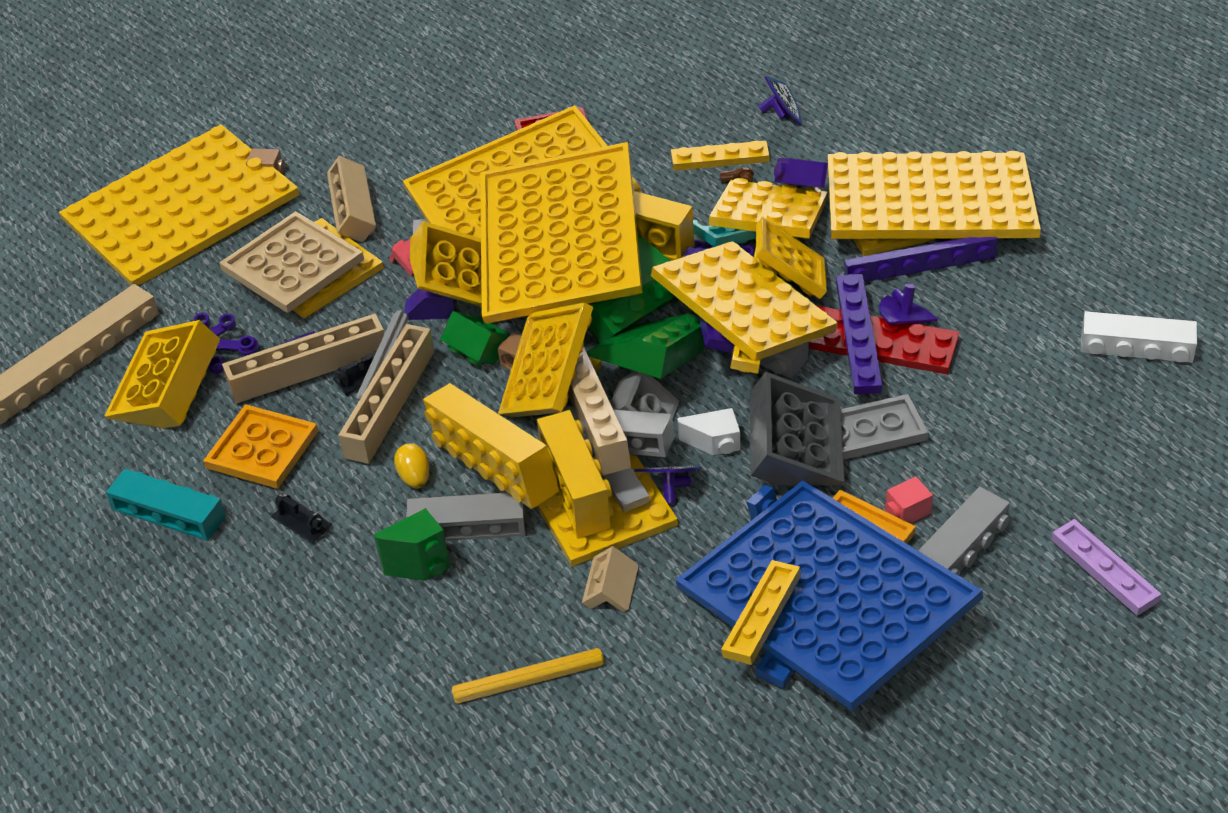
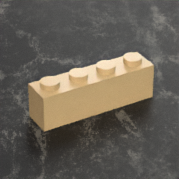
M339 155L327 172L337 233L356 241L364 242L369 235L373 234L376 228L365 168L363 165Z

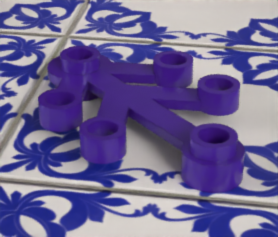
M201 312L195 315L194 321L205 320L202 323L208 328L211 326V320L207 313ZM229 313L223 314L219 318V324L210 330L218 337L226 331L233 330L236 327L234 316ZM246 335L239 340L220 339L216 350L239 351L241 357L260 352V346L256 338ZM214 355L208 365L211 373L219 374L224 370L222 366L224 363L223 359L220 356Z

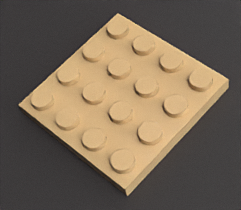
M295 211L219 262L223 272L286 313H289L363 261L364 256L361 250Z

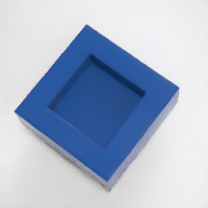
M762 486L746 501L751 520L777 501L773 487Z
M768 651L756 667L757 677L781 688L785 687L795 670Z

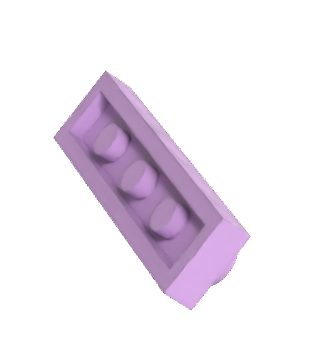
M1076 519L1052 532L1051 540L1136 616L1160 602L1161 593Z

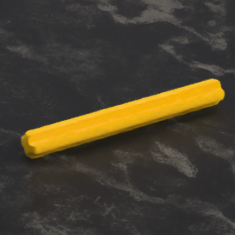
M595 648L457 684L452 687L455 703L459 704L596 668L604 664L603 654L600 648Z

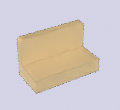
M614 546L594 556L582 604L592 609L607 601L621 612L627 611L635 584L638 564Z

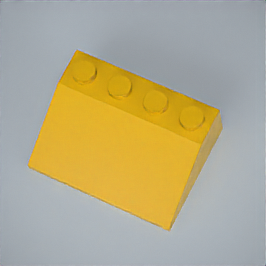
M423 221L410 239L409 259L417 288L482 307L481 238Z
M200 320L146 331L104 417L106 419L159 428L181 426L187 417L186 413L191 402L197 395V389L206 375L207 367L216 353L220 338Z

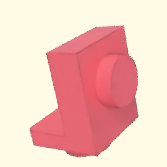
M410 239L405 242L400 240L391 248L392 254L389 261L393 263L397 260L403 269L412 276L414 273L409 259Z

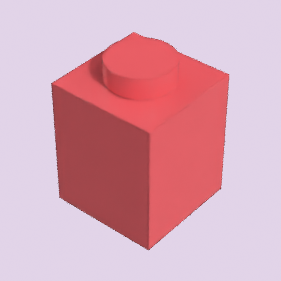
M917 477L911 478L887 490L885 511L911 524L931 514L933 494Z

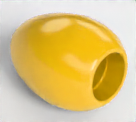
M412 443L399 447L394 456L395 469L405 484L412 488L418 489L423 487L429 477V462L426 453L420 446Z

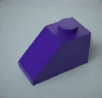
M778 158L774 168V183L824 188L828 163Z
M418 289L406 300L404 313L408 315V320L449 319L452 311L456 312L457 299Z

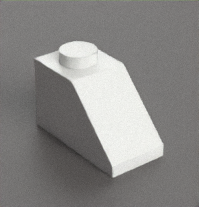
M732 408L677 418L680 441L711 455L729 454L740 450V430Z

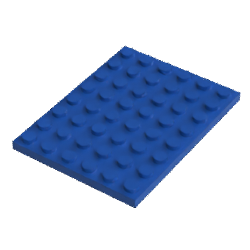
M805 481L797 484L675 579L678 589L734 627L772 560L799 566L801 577L762 648L851 711H854L983 599V590Z

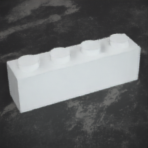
M1087 311L1084 313L1081 352L1193 363L1197 346V321Z

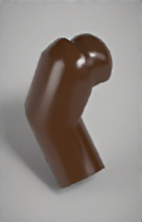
M748 167L720 171L721 183H729L730 180L737 178L753 182L754 172Z

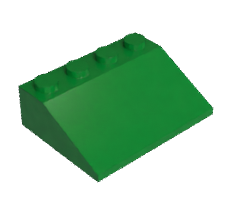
M638 233L643 293L589 303V305L593 306L591 313L592 321L589 328L600 343L635 325L677 298L651 277L652 267L670 262L671 260Z
M686 313L685 315L633 325L589 349L587 355L591 358L662 379L704 351L705 342L698 315Z

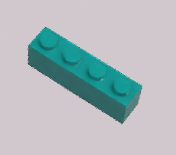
M124 469L106 491L112 510L206 541L210 539L226 517L220 498L212 494L207 495L194 491L189 487L172 484L164 479L159 480L142 472Z

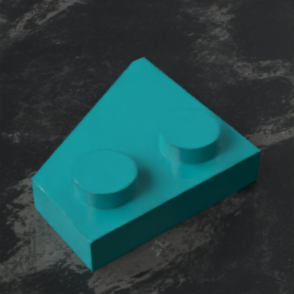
M693 220L694 234L711 244L712 247L732 241L743 244L747 240L756 239L755 231L702 226L697 223V220Z

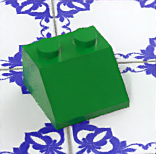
M452 311L440 340L449 345L448 350L459 355L464 353L468 356L467 360L481 366L482 363L494 364L499 359L498 348L511 334L492 323L485 324L481 317Z
M427 508L374 534L381 570L386 576L425 581L433 576L441 575L446 569L450 568L444 531Z

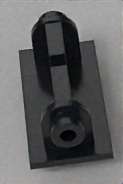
M377 350L361 358V365L354 361L344 367H339L338 371L334 373L335 377H333V380L345 395L361 387Z
M279 494L275 499L278 510L271 517L311 543L332 526V523L322 518L320 514L314 513L292 499L288 494Z

